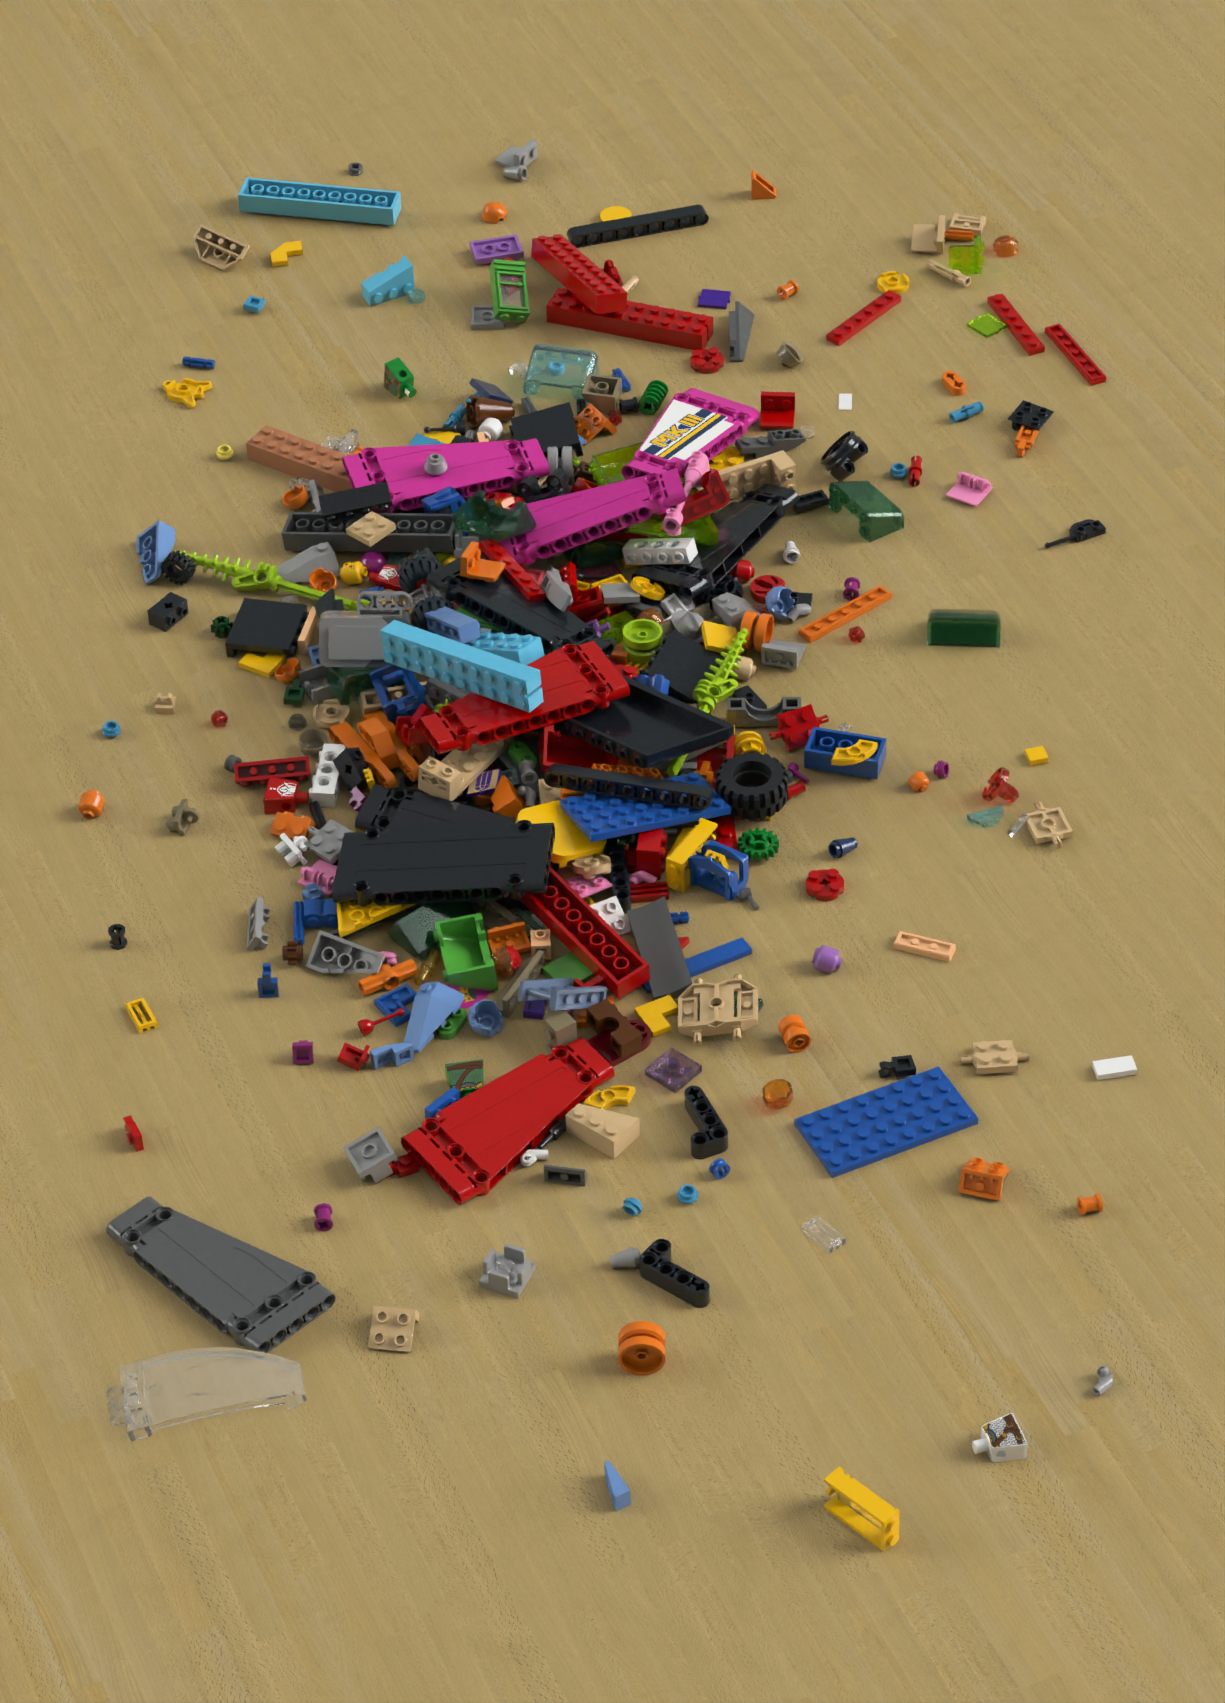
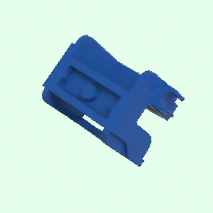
M449 486L421 500L425 514H440L438 509L450 505L452 513L459 514L461 527L464 524L465 530H462V537L469 536L468 530L471 528L470 509L466 501L454 488Z
M389 664L369 674L388 721L395 722L397 716H413L422 703L425 704L424 692L426 688L420 684L412 671ZM403 680L409 695L394 701L391 698L387 699L386 694L389 693L387 686Z
M708 840L701 847V853L696 852V855L688 858L691 885H697L721 895L727 901H733L740 893L739 889L746 887L749 878L747 854L716 841ZM707 850H712L738 862L739 880L736 872H729L721 864L714 861L711 856L705 857Z

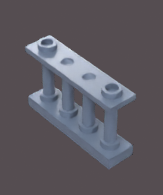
M570 977L520 981L518 1001L548 1000L550 1001L549 1009L555 1011L583 1009L606 999L607 987L572 986L573 978Z

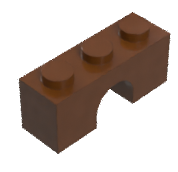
M604 999L587 1008L586 1022L597 1034L606 1030L613 1031L610 1033V1047L621 1059L641 1049V1032L630 1024L628 1018L623 1016L614 1004Z

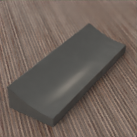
M665 896L645 906L627 910V918L638 954L649 964L650 980L648 983L653 1001L667 995L676 999L692 984Z

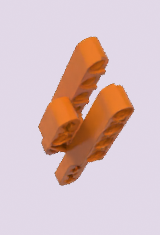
M381 710L362 716L364 721L357 723L361 737L347 721L328 727L329 736L334 744H343L346 748L359 747L365 759L364 761L382 786L391 789L397 788L396 779L390 769L399 767L412 782L418 781V763L407 752V744L395 735V725L388 721L386 715Z

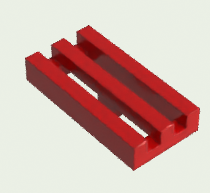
M667 881L630 885L631 903L656 901L665 896L666 900L669 899Z

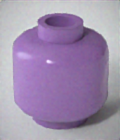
M825 945L816 948L812 959L816 970L828 974L833 973L835 969L839 970L842 958H839V951Z

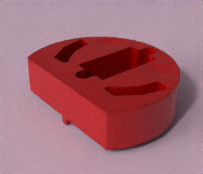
M774 575L757 577L750 585L751 597L758 603L766 604L765 596L773 587H785V581Z

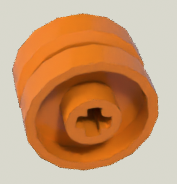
M749 610L744 613L740 631L742 628H746L749 632L745 637L747 642L741 646L745 651H751L754 647L757 653H761L763 642L769 643L770 639H772L774 628L772 614L762 613L758 616L757 612Z
M635 1321L621 1328L618 1334V1363L621 1368L635 1375H649L662 1369L665 1364V1332L657 1324L648 1321Z

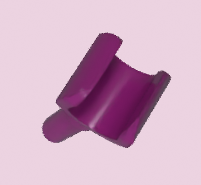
M791 762L787 771H791L793 777L796 776L805 783H808L809 779L798 772L799 766Z

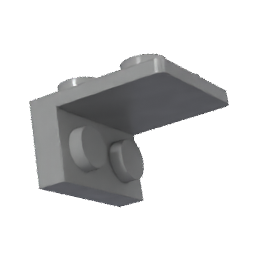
M770 639L769 643L763 642L761 646V664L797 670L805 651V644Z

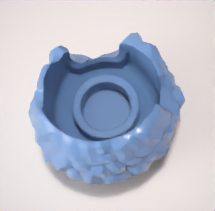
M773 587L765 596V603L769 613L779 621L787 618V615L794 608L793 604L795 601L790 596L792 590L787 587Z
M480 1000L470 1008L468 1019L475 1033L483 1037L492 1038L496 1032H500L503 1029V1016L494 1001Z

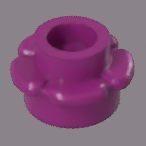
M942 760L938 761L934 765V774L939 779L947 777L949 774V764Z

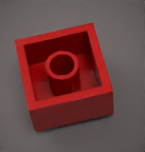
M664 828L639 832L636 848L637 872L643 870L657 877V880H660L661 872H665V861L663 860L668 855V848L664 847V845H667V834H664Z

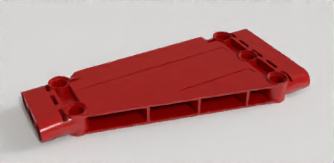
M595 641L577 646L566 644L527 665L540 670V687H542L544 700L530 713L490 698L470 693L446 706H442L437 713L420 717L418 722L422 733L437 754L455 749L467 751L475 743L486 745L589 713L595 707L606 708L611 701L630 696L629 685Z
M579 1037L565 1046H555L551 1054L547 1056L540 1054L440 1110L434 1118L425 1119L421 1127L401 1138V1144L404 1150L458 1205H461L475 1196L487 1195L520 1163V1157L527 1150L534 1149L548 1136V1131L578 1103L581 1104L594 1092V1088L615 1076L614 1069L584 1038Z

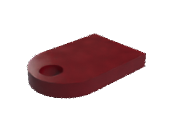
M629 1020L635 1029L643 1031L641 1033V1049L622 1059L610 1047V1033L613 1032L611 1030L603 1031L588 1039L587 1042L614 1067L642 1052L650 1045L651 1030L648 1025L638 1020Z

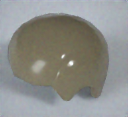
M318 729L305 730L299 736L300 749L308 756H318L319 751L323 749L324 743L327 744L326 734Z

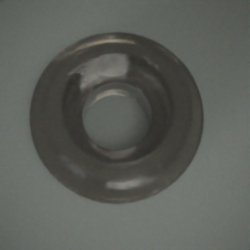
M294 714L288 721V726L296 731L305 728L307 725V721L302 714Z

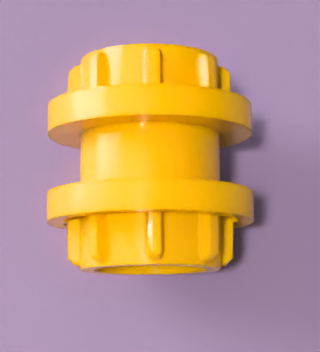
M754 731L739 733L735 737L734 755H742L744 752L767 754L762 737Z

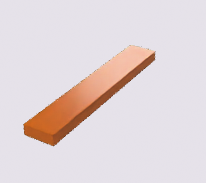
M879 585L798 630V635L812 643L892 599V593Z

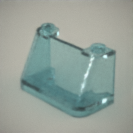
M547 344L535 345L531 353L523 385L524 394H537L540 390V385L572 389L573 397L575 399H582V391L588 374L599 375L598 355L594 351Z

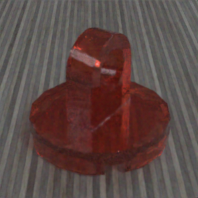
M1002 767L992 774L988 780L990 785L988 788L985 787L982 792L984 800L990 802L998 795L1007 802H1015L1019 797V793L1012 785L1007 783L1010 774L1009 770Z

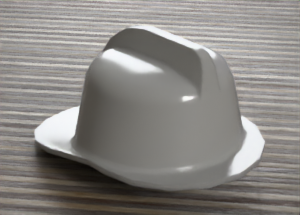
M685 610L677 611L672 615L671 621L678 632L697 643L703 641L701 623L704 619L702 616Z

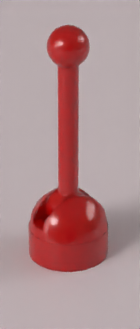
M399 1008L397 1012L373 1022L369 1019L360 1020L357 1022L360 1032L363 1036H366L373 1031L374 1025L398 1015L403 1016L405 1011Z

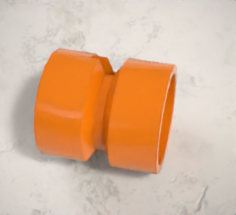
M788 1015L779 1022L778 1030L788 1051L798 1053L809 1047L811 1037L800 1016Z

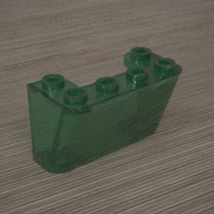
M869 481L830 483L828 488V504L830 509L838 513L842 510V506L847 508L851 514L859 519L858 532L869 543L904 528L902 511Z

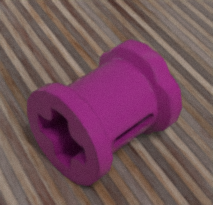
M854 577L847 578L844 582L845 590L843 591V596L845 599L852 601L859 597L860 581Z
M325 1203L316 1205L314 1207L316 1216L314 1227L318 1231L330 1230L333 1227L331 1206Z

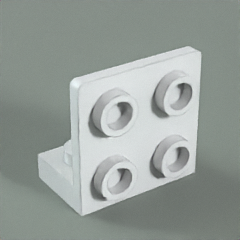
M616 896L590 905L620 936L631 931Z

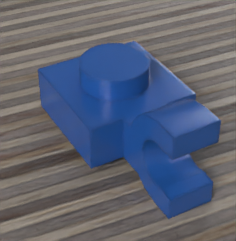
M263 964L262 978H258L257 981L259 998L279 997L278 978H271V964Z

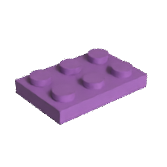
M517 234L469 242L476 265L492 263L494 259L504 260L509 257L516 260L524 257Z

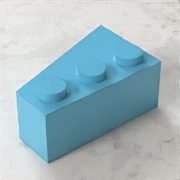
M405 255L396 264H390L385 271L377 272L361 283L362 297L370 306L415 292L413 265Z

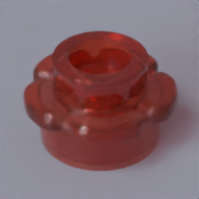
M611 410L610 414H608L609 421L618 426L619 423H622L620 412L618 410Z
M859 626L849 629L848 636L850 640L861 643V640L865 638L864 631Z
M216 710L211 715L212 724L215 727H225L228 721L227 714L222 710Z

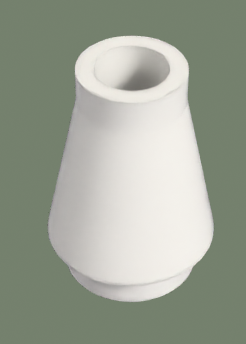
M788 541L785 543L783 559L790 564H794L800 559L801 554L795 543Z

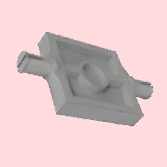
M330 819L320 830L314 826L308 828V833L314 836L305 845L309 851L333 865L339 859L344 833L352 831Z

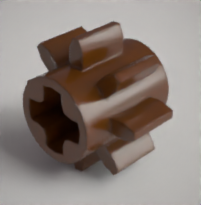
M288 941V946L282 947L283 961L288 960L289 965L298 964V960H303V945H298V941Z

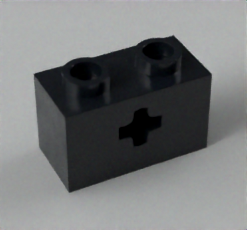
M172 592L168 593L147 610L149 625L164 632L168 631L189 613L187 599Z
M359 747L346 748L333 760L348 792L355 786L360 791L368 786L363 770L369 768V766L364 761L365 759Z

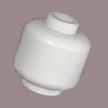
M487 418L480 425L478 432H484L485 438H488L489 442L497 441L503 433V426L498 419Z

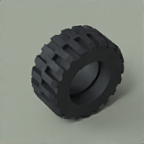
M760 752L736 754L733 758L726 759L716 772V792L731 807L730 816H736L741 820H762L767 816L775 815V812H779L786 804L788 798V773L781 762L779 763L778 759L775 757L771 758L768 754L763 755ZM747 785H758V787H744V786H747Z

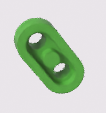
M513 742L509 745L508 754L518 768L521 761L532 760L535 763L536 769L537 758L526 744Z
M459 1008L454 1015L450 1014L445 1019L446 1024L437 1029L438 1036L444 1040L455 1038L467 1022L466 1011Z

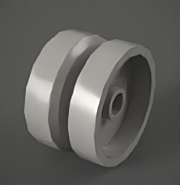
M556 446L548 447L546 460L550 474L556 468H562L566 471L570 480L568 484H573L572 446H563L561 457H559V451Z

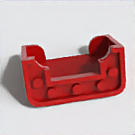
M712 469L705 472L701 477L703 489L687 497V501L681 511L683 515L681 527L728 504L729 494L718 470ZM666 513L658 515L662 523L664 521Z
M554 725L544 726L538 735L540 769L544 774L553 763L591 768L593 763L617 765L616 756L573 736L561 735V730L554 731Z

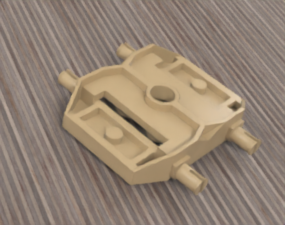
M735 974L734 979L724 980L717 984L703 982L701 978H699L698 982L697 978L695 979V984H691L678 997L679 1034L694 1037V1046L702 1045L701 1039L703 1036L733 1033V1041L737 1042L738 1038V1042H740L741 1032L758 1025L757 987L743 980L741 974H738V977ZM734 992H737V1017H734ZM699 1000H700V1021H699Z

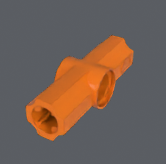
M413 959L392 967L385 964L381 966L378 974H372L358 980V987L363 996L383 988L393 990L399 985L400 981L417 975L418 969Z

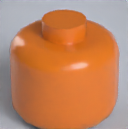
M918 771L909 777L908 783L913 791L924 792L929 785V779L923 772Z

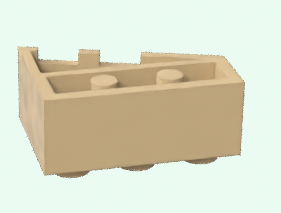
M578 1103L566 1114V1132L615 1159L640 1136V1120L637 1117Z

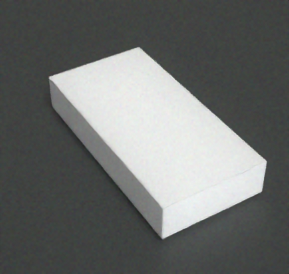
M1132 1055L1092 1061V1067L1097 1080L1137 1074V1067Z

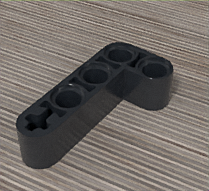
M698 1086L687 1087L684 1092L685 1109L699 1132L691 1136L692 1157L701 1160L725 1152L728 1149L727 1128L703 1090Z
M658 1239L654 1241L640 1255V1275L642 1278L694 1307L704 1308L710 1303L709 1283L671 1262V1243L668 1240Z

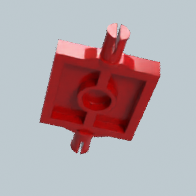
M812 704L776 715L778 731L769 733L771 741L781 738L785 743L787 751L807 745L813 727L820 728V724L829 722V719H825L828 718L827 715L817 718Z

